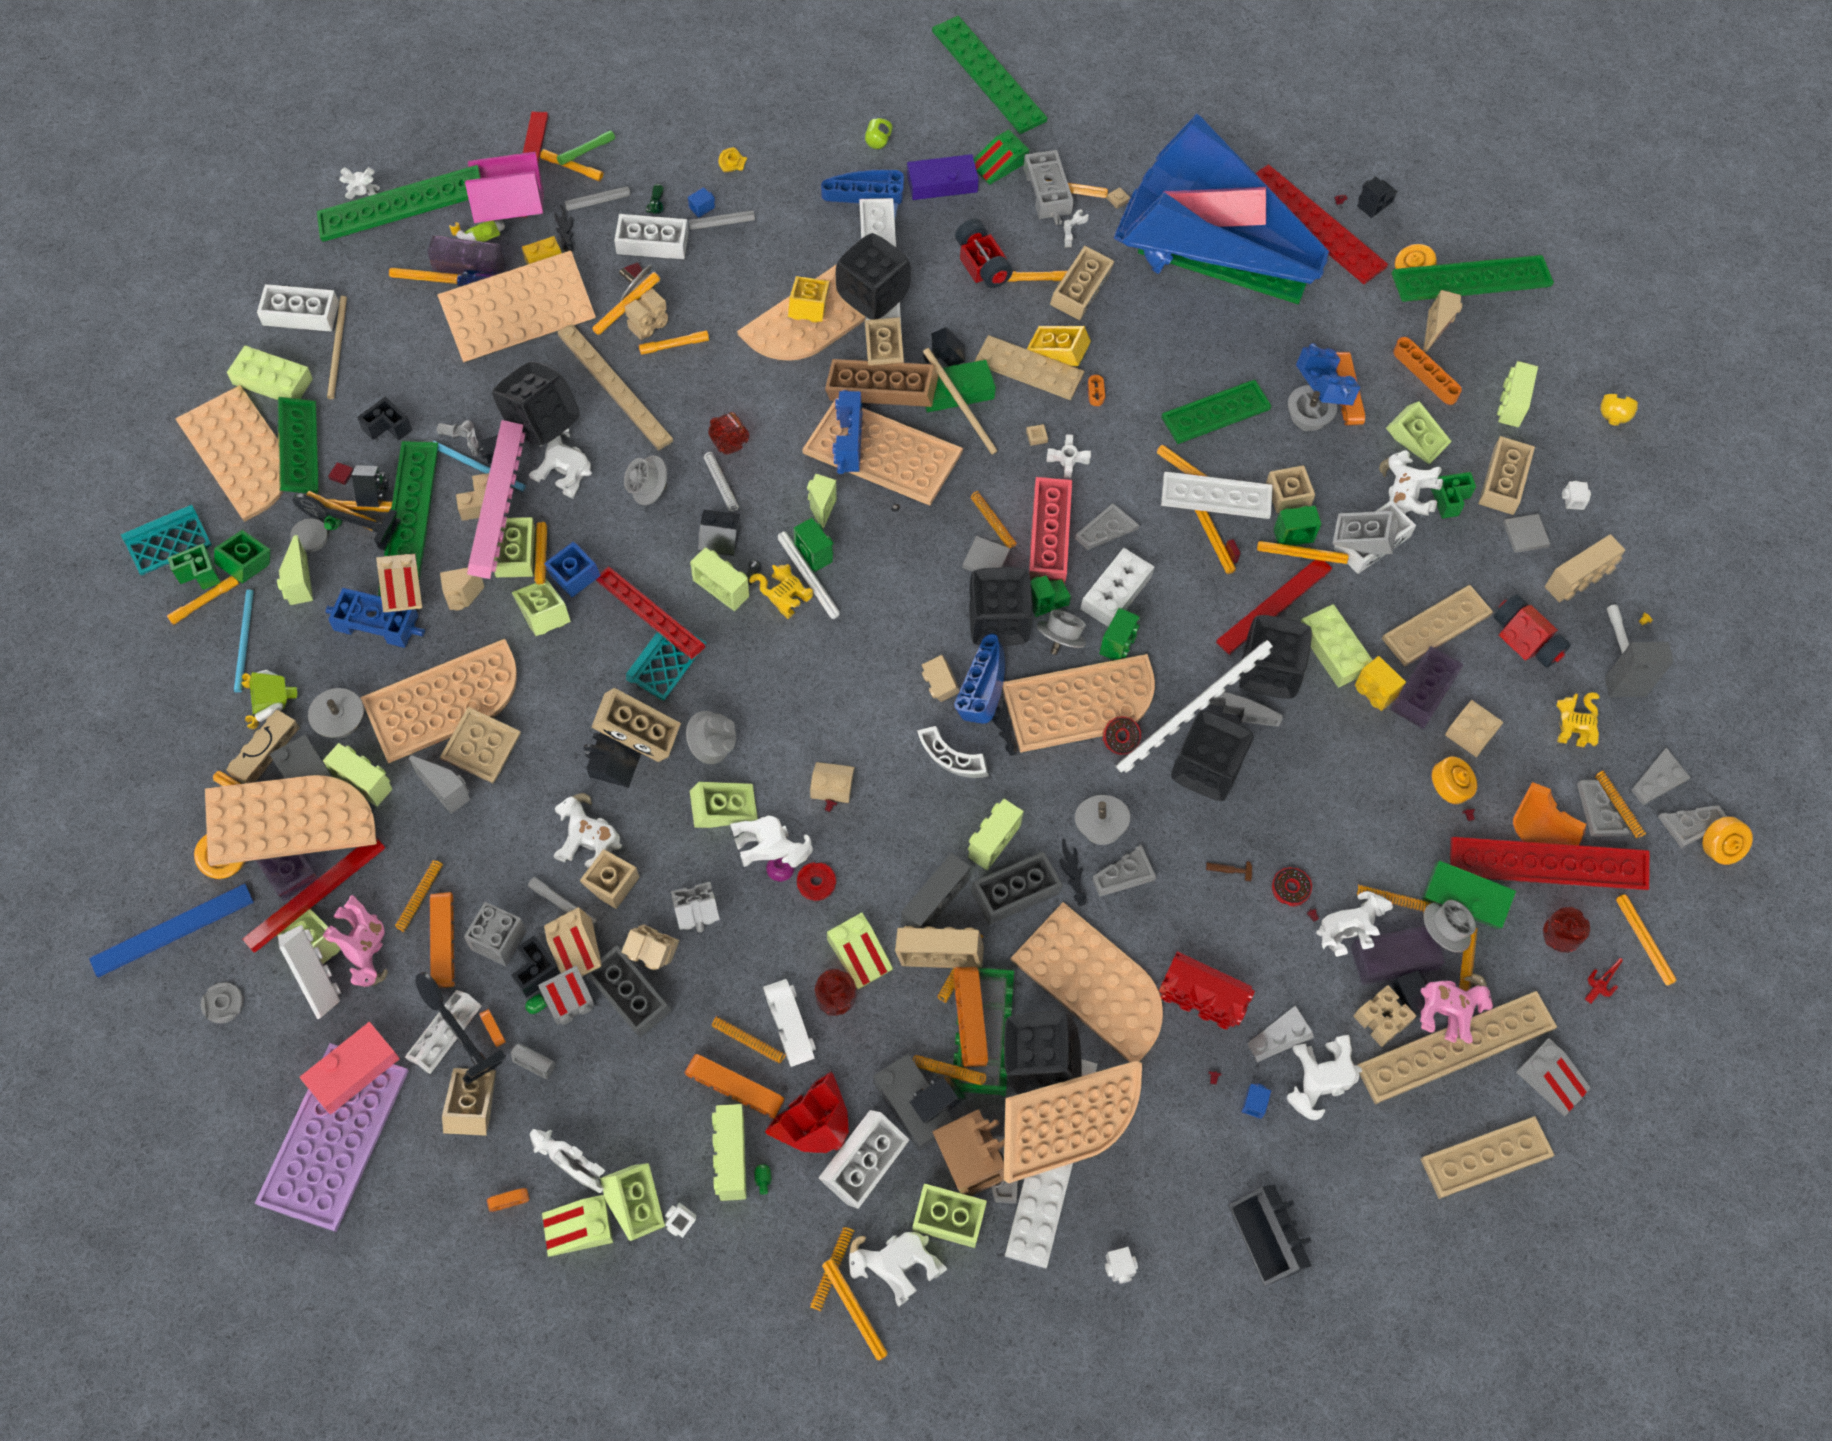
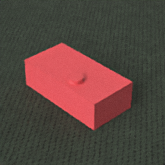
M368 1022L299 1078L331 1115L400 1058L374 1026Z

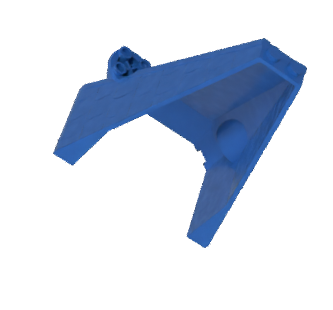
M1197 113L1155 158L1156 162L1151 169L1147 170L1139 187L1133 191L1113 237L1126 246L1143 249L1145 258L1151 265L1152 271L1157 274L1161 272L1164 264L1168 265L1173 259L1171 254H1175L1200 262L1311 284L1316 278L1319 279L1323 275V268L1328 261L1327 256L1329 253L1326 247ZM1266 187V225L1217 227L1206 222L1163 191Z

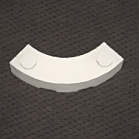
M936 726L917 730L922 745L928 754L945 770L968 778L989 776L983 754L969 755L954 751L942 740Z
M787 979L764 986L763 989L778 1030L782 1029L779 1035L790 1066L792 1067L815 1059L812 1051L816 1050L813 1039H808L794 998L797 997L794 986H789Z

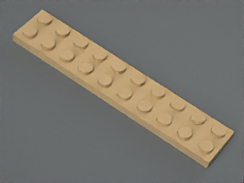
M1535 991L1472 1017L1470 1024L1472 1043L1468 1044L1463 1039H1460L1459 1028L1455 1043L1446 1040L1447 1028L1360 1063L1357 1066L1362 1069V1072H1359L1371 1098L1375 1104H1378L1553 1031L1557 1026L1538 992Z

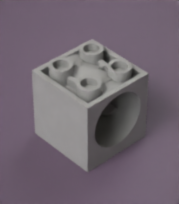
M484 902L464 938L472 951L507 967L527 931L521 918Z

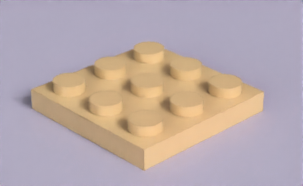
M467 707L440 759L494 784L521 735V731Z

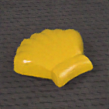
M732 147L720 153L718 163L723 172L742 171L747 158L742 157L738 150Z

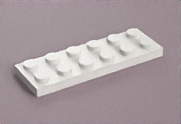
M1164 472L1161 506L1270 519L1272 485Z

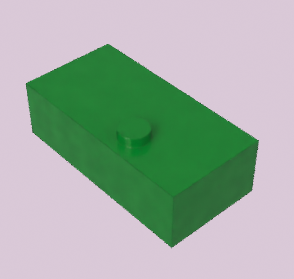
M986 360L943 368L967 405L994 399L996 387ZM939 375L932 407L925 406L926 413L959 406Z
M1438 861L1434 865L1422 899L1441 905L1448 900L1457 901L1470 911L1475 921L1495 929H1501L1516 891L1450 864Z

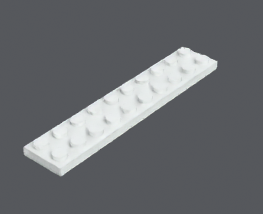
M893 198L859 199L861 239L870 233H874L896 247ZM900 302L880 319L900 317L901 323Z
M1267 640L1259 645L1116 764L1115 767L1118 771H1125L1127 773L1135 766L1134 761L1138 758L1143 760L1150 754L1148 750L1152 746L1155 748L1160 746L1165 741L1164 736L1168 733L1173 735L1178 731L1181 722L1187 723L1195 716L1193 712L1197 709L1203 710L1211 703L1209 701L1211 697L1214 696L1216 698L1225 691L1224 687L1227 684L1233 685L1241 678L1239 676L1241 672L1246 673L1256 666L1254 662L1257 659L1263 660L1271 653L1269 649L1273 647Z
M1082 1060V1076L1096 1072V1063ZM1073 1163L1024 1179L1005 1257L1047 1268Z

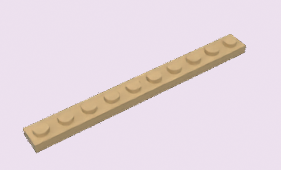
M573 324L558 331V336L658 451L673 442V438Z

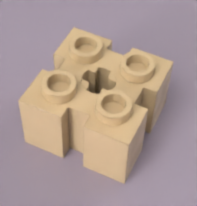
M652 288L641 295L640 300L637 301L635 299L625 306L626 316L629 318L627 320L628 328L640 340L650 337L655 328H663L668 322L666 302Z
M643 924L638 926V928L630 930L621 953L626 954L628 959L632 961L643 960L646 963V967L656 970L671 963L680 940L666 934L663 935Z
M1389 985L1376 994L1372 1001L1370 999L1359 1008L1354 1015V1018L1364 1029L1369 1026L1373 1030L1371 1036L1381 1047L1387 1044L1398 1032L1400 1033L1417 1017L1406 1004L1401 1007L1397 1002L1399 996Z

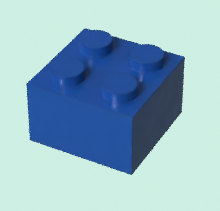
M574 541L544 563L550 576L571 598L601 576L596 564Z

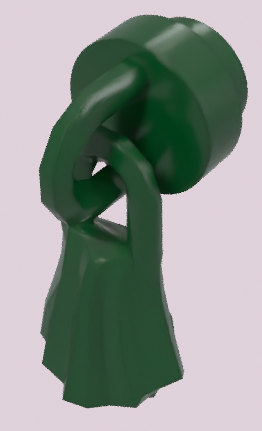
M661 184L653 185L650 203L645 208L648 213L660 214L663 211V204L659 201L664 191Z

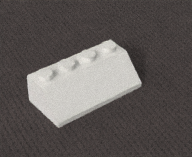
M300 925L278 936L279 947L315 1016L319 1019L340 1002L339 994H341V990L336 982L332 983L329 977L332 976L328 965L323 966L320 960L323 956L319 948L313 947L311 941L314 939L309 929L304 930L303 926Z

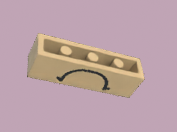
M276 709L267 718L266 723L261 729L255 732L251 741L243 746L241 753L236 759L229 763L226 770L230 776L242 784L255 783L273 761L270 754L285 746L300 729L296 721Z

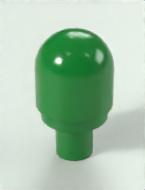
M327 516L324 527L327 530H335L341 525L342 520Z
M538 994L527 1000L525 1009L529 1014H537L545 1009L547 1005L543 995Z
M759 1164L754 1170V1181L759 1186L761 1195L768 1194V1185L772 1181L771 1169L766 1164Z

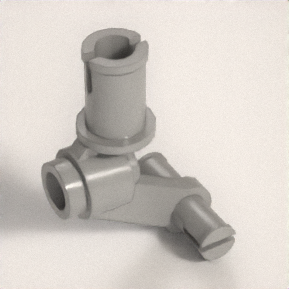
M466 420L459 426L457 424H438L437 434L452 436V438H457V436L461 435L467 438V445L471 449L472 456L479 455V444L476 439L474 424L471 421Z

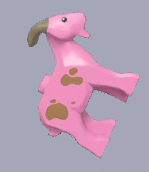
M351 895L344 905L346 909L339 907L334 917L349 921L353 930L347 936L340 933L335 927L330 926L324 932L323 937L330 942H335L345 957L358 968V970L350 968L352 973L351 983L353 985L363 987L376 986L379 982L386 979L388 973L387 969H384L381 975L380 973L377 974L372 963L373 954L378 952L383 945L381 940L385 934L384 926L377 919V915H370L355 896Z
M1478 974L1465 977V981L1473 985V988L1466 992L1456 987V984L1451 981L1429 982L1425 988H1421V993L1425 998V1006L1421 1011V1028L1431 1033L1434 1032L1435 1021L1433 1017L1436 1012L1448 1016L1446 1040L1455 1043L1459 1028L1460 1039H1463L1468 1044L1472 1043L1470 1024L1476 1005H1478L1479 1013L1493 1008L1491 994L1485 979Z

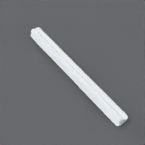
M786 532L779 533L778 540L832 619L838 617L840 611Z

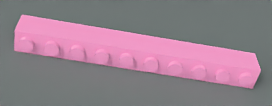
M501 420L469 560L468 575L490 579L491 573L496 572L497 561H494L495 557L499 558L501 546L497 545L498 542L502 543L504 532L501 531V527L505 528L507 517H504V514H508L510 503L507 500L512 499L513 488H510V486L515 485L517 474L513 473L514 470L518 471L520 461L516 459L521 457L523 446H520V443H524L526 434L522 432V424Z

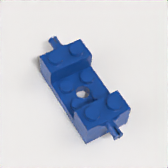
M1311 343L1309 347H1303L1296 366L1313 391L1320 392L1319 400L1324 403L1353 406L1360 386L1356 379L1351 376L1341 377L1337 375L1336 369L1340 358L1336 352L1330 348L1320 349L1316 343Z
M843 390L839 391V399H835L836 419L840 420L841 428H848V436L836 435V443H833L834 464H837L838 474L860 472L863 416L861 391Z
M342 588L335 606H327L325 610L327 614H331L328 620L334 631L352 635L353 630L356 629L384 636L387 644L403 648L406 647L412 634L422 637L425 634V629L415 627L418 619L416 609L383 612L381 597ZM369 612H377L374 617L367 616Z

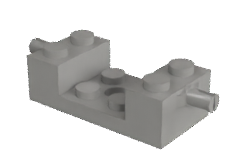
M1053 150L1026 154L1023 169L1027 181H1031L1036 195L1035 207L1039 219L1053 217L1055 225L1062 224L1060 216L1072 214L1073 198L1058 152Z

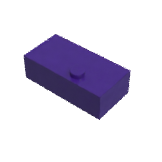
M972 154L907 162V179L912 200L978 192L979 179Z

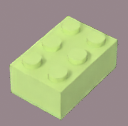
M1517 361L1515 367L1510 368L1509 378H1505L1503 384L1505 391L1502 392L1500 397L1502 405L1499 406L1497 415H1499L1498 422L1515 427L1521 425L1530 407L1538 366Z
M507 518L505 528L501 527V531L504 532L502 543L498 542L497 545L501 546L499 558L495 557L494 561H497L496 572H494L496 578L533 577L536 531L533 518Z
M705 547L690 562L693 581L733 611L749 597L747 576L743 572H738L734 569L730 562L723 561L715 551H710Z
M338 743L323 760L332 777L352 785L367 801L376 807L392 790L390 780L385 776L386 772L379 766H372L366 757L356 755V752L348 745L344 747Z
M1005 799L1000 804L996 803L991 811L992 815L989 819L986 817L981 823L980 831L978 833L975 832L971 836L968 858L988 871L1021 827L1024 811Z
M924 1184L912 1231L975 1248L987 1201Z

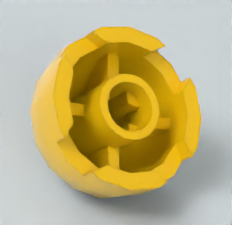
M1606 394L1601 402V414L1609 421V424L1614 426L1629 422L1635 416L1638 409V402L1627 396L1626 399L1617 398L1618 394Z

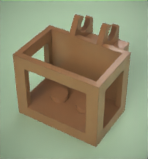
M979 1109L932 1131L961 1194L973 1196L1004 1181V1161L999 1150L1004 1147L1005 1139L1001 1142H998L997 1139L993 1140L990 1130L999 1125V1122L994 1120L990 1123L988 1119L984 1120Z

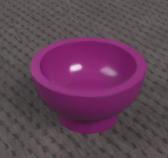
M784 857L767 862V875L774 881H786L794 873L795 867H791L789 863L782 862Z

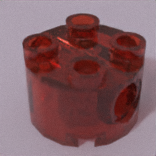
M729 412L710 420L708 435L720 453L723 452V454L729 455L741 450L744 442L747 444L750 437L749 431L735 412Z
M1563 907L1555 911L1543 927V937L1546 945L1554 950L1566 953L1575 951L1589 937L1590 922L1588 919H1585L1580 910L1573 907Z
M831 969L819 976L815 984V999L821 1011L828 1016H838L845 1014L854 1006L856 986L854 979L849 973L840 971V969Z

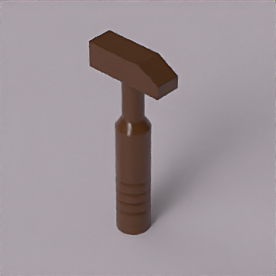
M1246 861L1245 869L1236 868L1232 865L1206 862V870L1232 874L1235 872L1245 874V881L1251 882L1252 865L1249 861Z

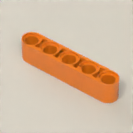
M1407 337L1399 338L1393 351L1395 357L1444 403L1448 405L1455 404L1462 391L1461 386L1411 339Z
M1336 352L1340 358L1336 369L1337 375L1341 377L1351 376L1357 382L1350 352ZM1359 391L1353 406L1340 404L1342 406L1343 420L1346 421L1344 423L1345 426L1363 425L1365 422V412Z
M452 892L430 894V975L439 988L454 987L455 982H452V979H455L454 962L452 963V959H454V943H452V940H454V924H452V921H454V905H451V902H453Z
M955 967L954 986L964 1067H983L988 1063V1051L979 971L977 967Z
M694 1054L684 1072L688 1077H694L696 1081L708 1087L712 1086L714 1090L726 1096L730 1095L732 1099L746 1106L748 1104L751 1105L750 1108L764 1115L766 1113L769 1114L768 1117L775 1119L785 1100L776 1092L698 1054Z

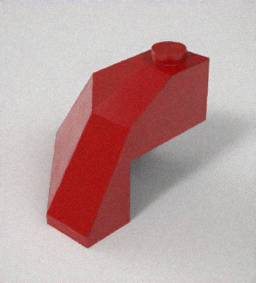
M830 1072L810 1085V1089L804 1098L802 1095H799L788 1105L790 1109L780 1115L778 1114L765 1130L767 1135L802 1152L828 1153L833 1149L835 1151L839 1150L845 1144L844 1140L849 1133L848 1111L834 1074Z

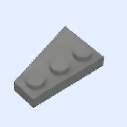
M1112 503L1075 535V539L1089 550L1139 529V525Z
M1665 748L1631 791L1644 806L1688 781L1690 776L1670 751Z
M1719 805L1696 808L1691 811L1682 810L1671 814L1662 813L1658 816L1681 849L1701 839L1707 828L1714 821L1727 817Z
M1294 1006L1248 1042V1047L1256 1061L1259 1062L1310 1040L1314 1036L1301 1013Z

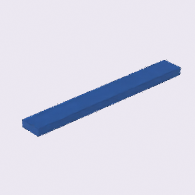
M243 884L89 958L95 975L99 978L254 903L247 885Z

